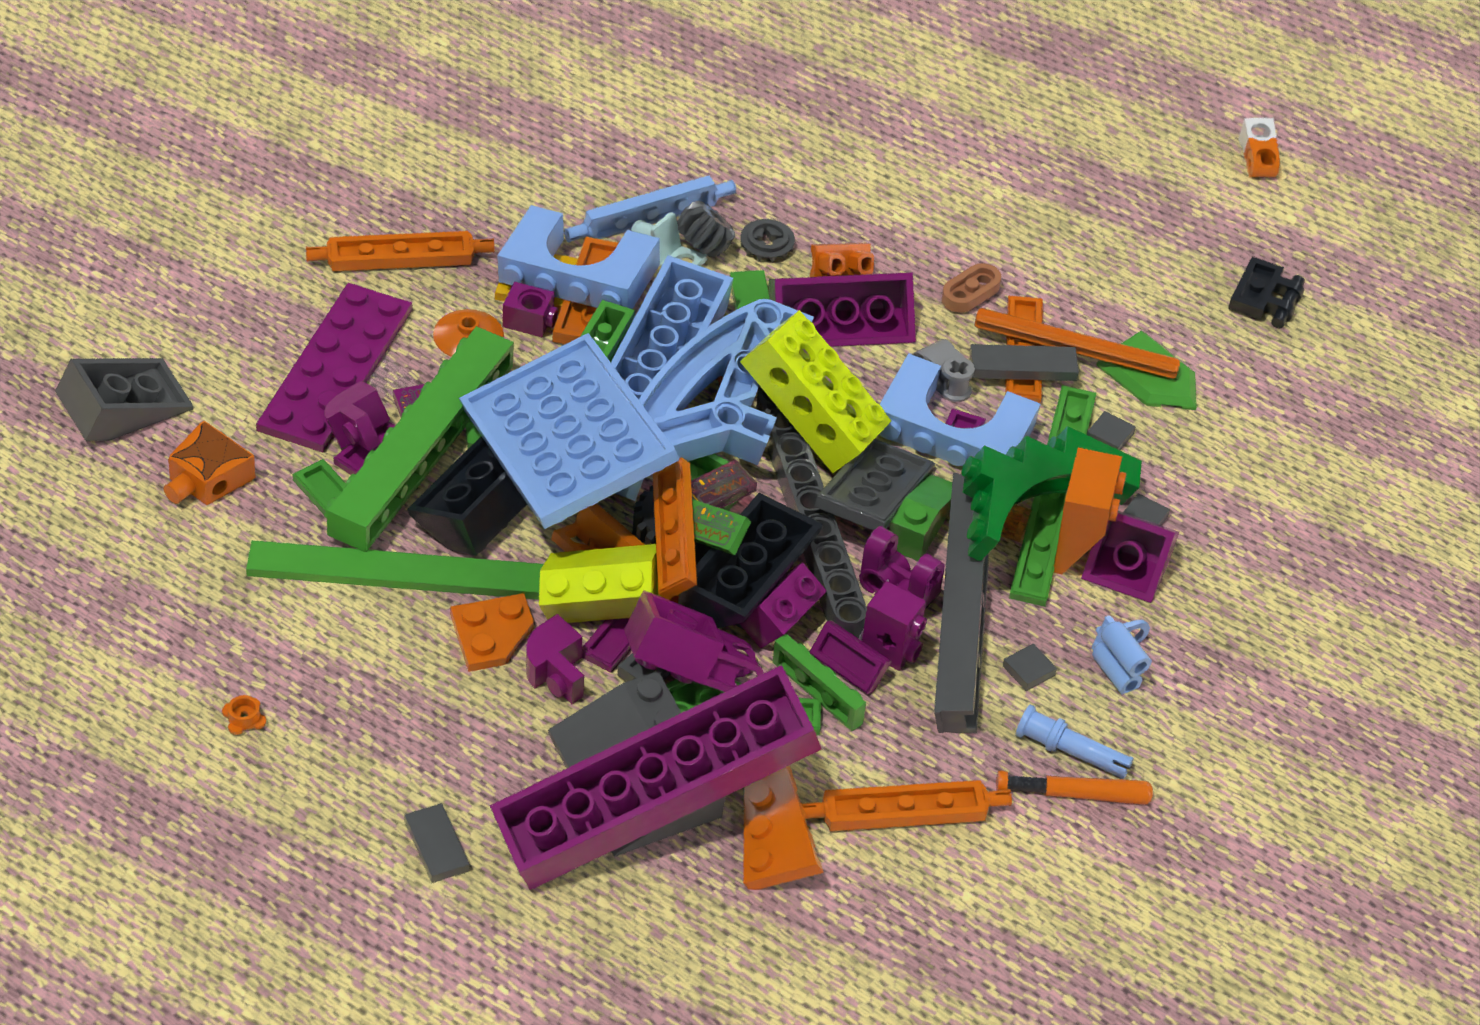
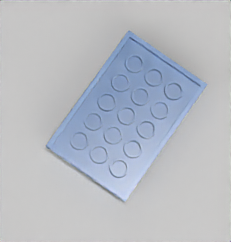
M589 333L459 398L464 411L544 529L563 521L589 506L595 505L618 491L628 488L632 484L679 461L676 449Z

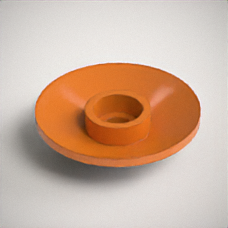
M463 309L443 316L434 327L433 339L443 353L452 357L460 340L463 337L467 338L476 326L503 338L504 332L499 321L490 314L479 310Z

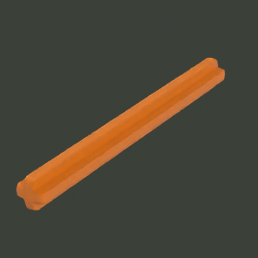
M979 308L975 318V327L978 329L1044 346L1076 347V354L1170 379H1175L1180 366L1178 358L985 308Z

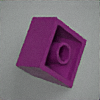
M1118 511L1116 522L1108 521L1105 536L1091 548L1081 579L1152 603L1169 564L1179 532Z

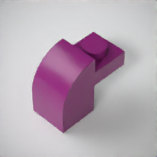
M362 380L335 396L324 410L326 420L341 449L350 443H357L368 451L381 444L375 429L390 420L377 389Z
M558 614L539 625L530 634L526 645V676L534 689L546 682L554 696H563L570 704H574L584 697L585 675L573 665L582 658L583 637Z

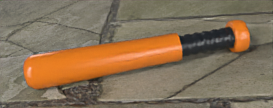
M1003 770L998 771L996 776V791L1010 789L1011 791L1045 793V796L1140 805L1149 804L1153 796V787L1148 781L1046 775V778L1011 776L1008 775L1007 771Z

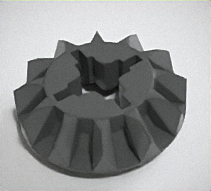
M759 219L750 222L743 228L740 236V247L745 248L747 256L756 255L758 262L764 257L769 258L772 263L776 257L786 259L788 252L793 251L795 244L793 231L786 224L773 219ZM764 234L772 242V245H766L765 241H762Z

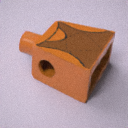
M204 420L170 454L168 463L171 481L163 487L167 498L174 504L180 503L192 494L208 505L256 478L254 455Z

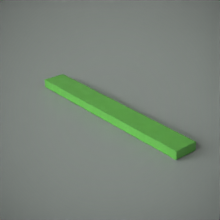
M1062 385L1048 442L1052 437H1057L1067 426L1087 435L1096 398L1095 392ZM1053 493L1034 497L1009 599L1046 606L1055 568L1057 545L1067 493Z
M252 540L246 574L251 577L499 597L524 593L526 599L539 600L540 570L544 564L378 550L364 552L353 548Z

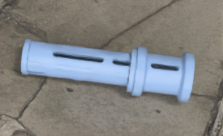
M1031 704L1026 708L1018 724L1015 736L1020 738L1027 736L1044 744L1047 751L1055 752L1057 749H1060L1120 779L1126 777L1127 769L1114 763L1117 762L1130 768L1134 757H1129L1068 729V724L1065 723V720L1061 718L1057 721L1037 712L1036 707Z

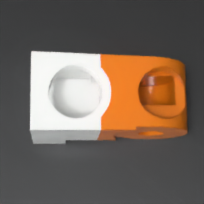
M1244 118L1238 139L1240 147L1243 148L1249 177H1277L1280 157L1274 118ZM1256 127L1265 129L1263 135H1254L1251 130Z

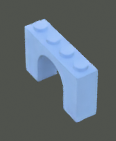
M531 205L497 255L500 283L513 285L515 281L553 291L554 297L595 308L599 306L602 300L633 309L660 265V238L627 230L613 253L603 261L591 265L566 264L553 257L564 240L563 213Z
M909 353L879 404L891 420L879 436L921 453L946 460L955 466H963L967 458L970 456L974 457L984 445L1006 455L1010 447H1016L1026 435L1030 437L1036 425L1041 405L1038 402L1007 391L996 414L988 423L976 428H957L947 425L937 419L927 406L936 391L941 365Z

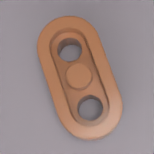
M978 263L971 266L945 283L942 292L943 305L947 309L958 313L972 310L999 291L1002 278L1001 272L995 266L987 263Z

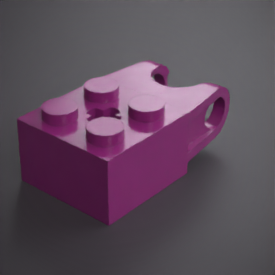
M643 590L624 629L637 663L651 670H656L657 667L670 671L671 676L683 683L691 684L692 681L726 692L738 686L735 683V678L744 677L751 670L756 672V677L764 673L759 663L756 662L755 652L751 645L736 636L718 629L712 617ZM738 650L745 651L747 653V656L742 654Z

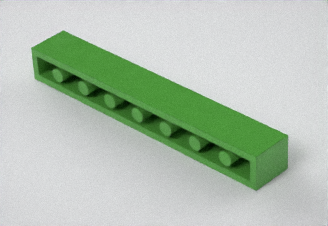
M477 326L467 338L463 337L460 340L453 356L449 360L445 359L442 362L438 374L431 382L428 381L424 384L418 399L413 405H407L400 421L394 428L390 427L386 431L383 441L378 448L368 453L363 466L357 474L349 476L344 490L337 498H332L329 501L324 513V517L327 519L328 536L361 551H368L470 421L459 398L508 374L513 368V341Z

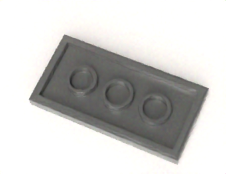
M874 439L861 454L845 464L817 495L814 507L875 530L878 526H883L887 529L905 497L932 474L935 463Z

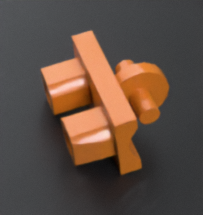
M866 242L811 244L813 263L810 277L872 274L874 271V255L870 253L871 244Z

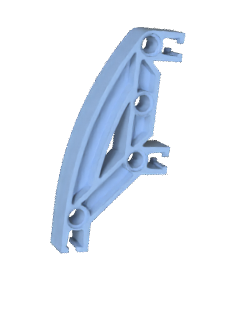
M759 299L724 316L692 338L655 375L640 396L639 401L676 449L679 458L682 457L686 461H691L718 452H725L750 463L759 464L777 417L751 407L759 384L740 361L771 331L798 310L769 299ZM803 313V315L812 322L814 317L806 313ZM719 376L723 377L713 402L685 409L711 382ZM644 479L629 487L626 498L636 500Z

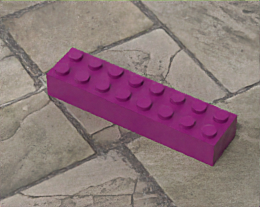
M780 665L490 805V808L519 874L528 888L532 890L822 750L783 666Z

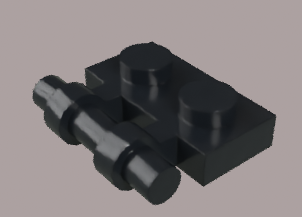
M1252 256L1230 299L1228 309L1261 320L1264 312L1271 313L1273 315L1271 320L1272 326L1278 329L1283 328L1285 323L1291 320L1295 312V302H1299L1302 298L1305 279L1300 275H1294L1292 279L1282 277L1284 267ZM1274 292L1282 294L1283 298L1274 297Z

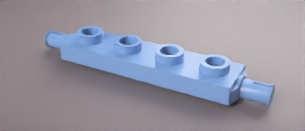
M710 175L597 207L586 211V217L582 224L565 228L564 235L568 243L585 237L603 239L631 230L633 224L638 220L654 224L659 222L669 212L675 213L676 217H678L692 202L701 201L710 207L715 206L719 198L736 194V185L733 180L716 185Z

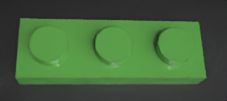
M787 633L775 640L772 663L777 667L782 665L787 676L811 697L821 699V705L850 731H854L863 724L866 702L859 692L850 689L836 676L831 668L822 665L809 653L803 644L797 643Z

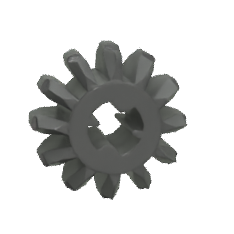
M701 201L692 202L688 208L686 207L682 211L680 218L677 220L679 233L685 237V240L690 242L694 248L700 250L702 254H707L709 257L715 258L723 251H726L736 236L732 225L726 221V218Z

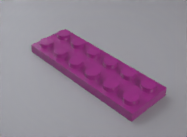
M348 282L257 421L256 431L323 453L334 436L324 415L325 407L335 396L359 381L368 382L410 315L412 302Z

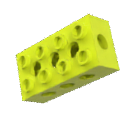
M800 310L771 331L740 361L832 473L861 454L891 422L881 405L875 402L862 386L860 380L851 373L839 358L837 352L827 344L816 330L814 324Z

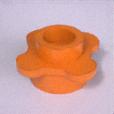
M237 696L222 708L223 716L229 720L228 730L232 734L239 735L244 730L251 728L262 729L266 725V717L260 713V701L252 696Z

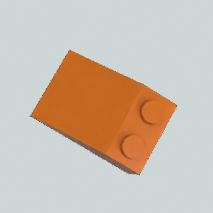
M1078 448L1064 503L1054 573L1062 575L1105 536L1108 521L1116 522L1120 500L1115 499L1114 495H1122L1126 479V473L1120 472L1122 456Z

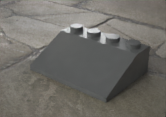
M659 671L620 684L548 730V734L565 767L568 768L680 714L681 711ZM726 796L611 851L613 856L624 854L722 818Z

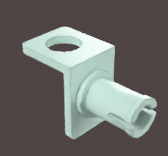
M669 212L655 225L644 220H638L632 226L631 231L660 238L659 266L661 267L667 255L678 259L692 258V264L698 266L703 265L707 261L706 254L681 246L675 213Z

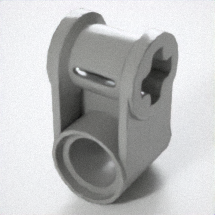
M941 339L912 354L941 365L936 390L944 398L953 402H962L970 397L972 390L969 381L974 375V364L955 349L950 341Z

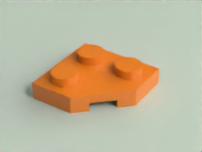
M524 593L450 607V616L468 672L506 665L523 639H526L533 630L534 621Z

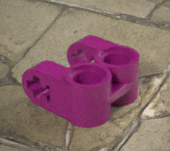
M878 526L869 536L863 551L859 581L863 589L871 594L874 592L876 594L889 579L890 583L925 600L926 609L942 591L941 586L945 564L927 553L918 560L911 570L907 559L897 551L898 536L883 526Z

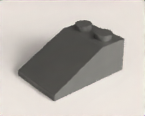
M163 358L70 359L55 390L85 441L113 440L194 408Z

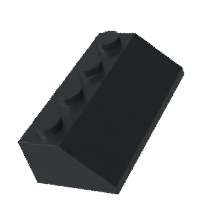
M481 436L407 511L415 521L448 550L477 556L528 504Z
M758 493L740 514L747 517L751 523L736 554L732 555L710 548L696 564L697 585L680 593L678 604L712 617L717 628L745 622L823 529V524L770 497Z

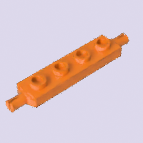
M469 231L329 237L327 246H306L307 262L328 260L332 271L471 265L474 253H495L494 238L473 239Z
M981 780L825 790L822 802L801 804L806 814L805 819L824 818L829 831L986 821L989 807L1012 805V794L1010 789L987 791Z

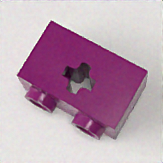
M802 562L786 572L748 619L739 624L759 648H763L783 636L827 590Z
M886 581L867 605L862 641L891 661L889 666L898 671L903 668L907 661L914 663L923 647V643L919 640L927 623V618L924 617L926 601Z

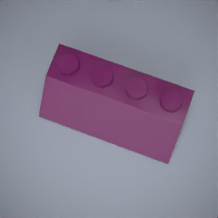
M913 272L768 279L770 300L813 316L812 323L830 347L916 342Z

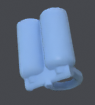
M1108 615L1104 618L1102 626L1097 627L1095 630L1097 636L1091 647L1093 650L1092 656L1120 694L1123 695L1139 688L1143 681L1140 675L1152 663L1150 657L1139 645L1148 635L1150 626L1142 619L1127 623L1115 622ZM1140 629L1134 637L1130 633L1132 630Z

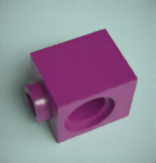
M514 281L503 303L502 327L543 338L547 327L553 328L558 317L559 310L557 307H554V292Z

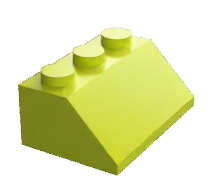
M656 544L550 553L540 570L539 606L547 620L556 614L561 616L567 623L630 618L643 590L660 596L658 594Z

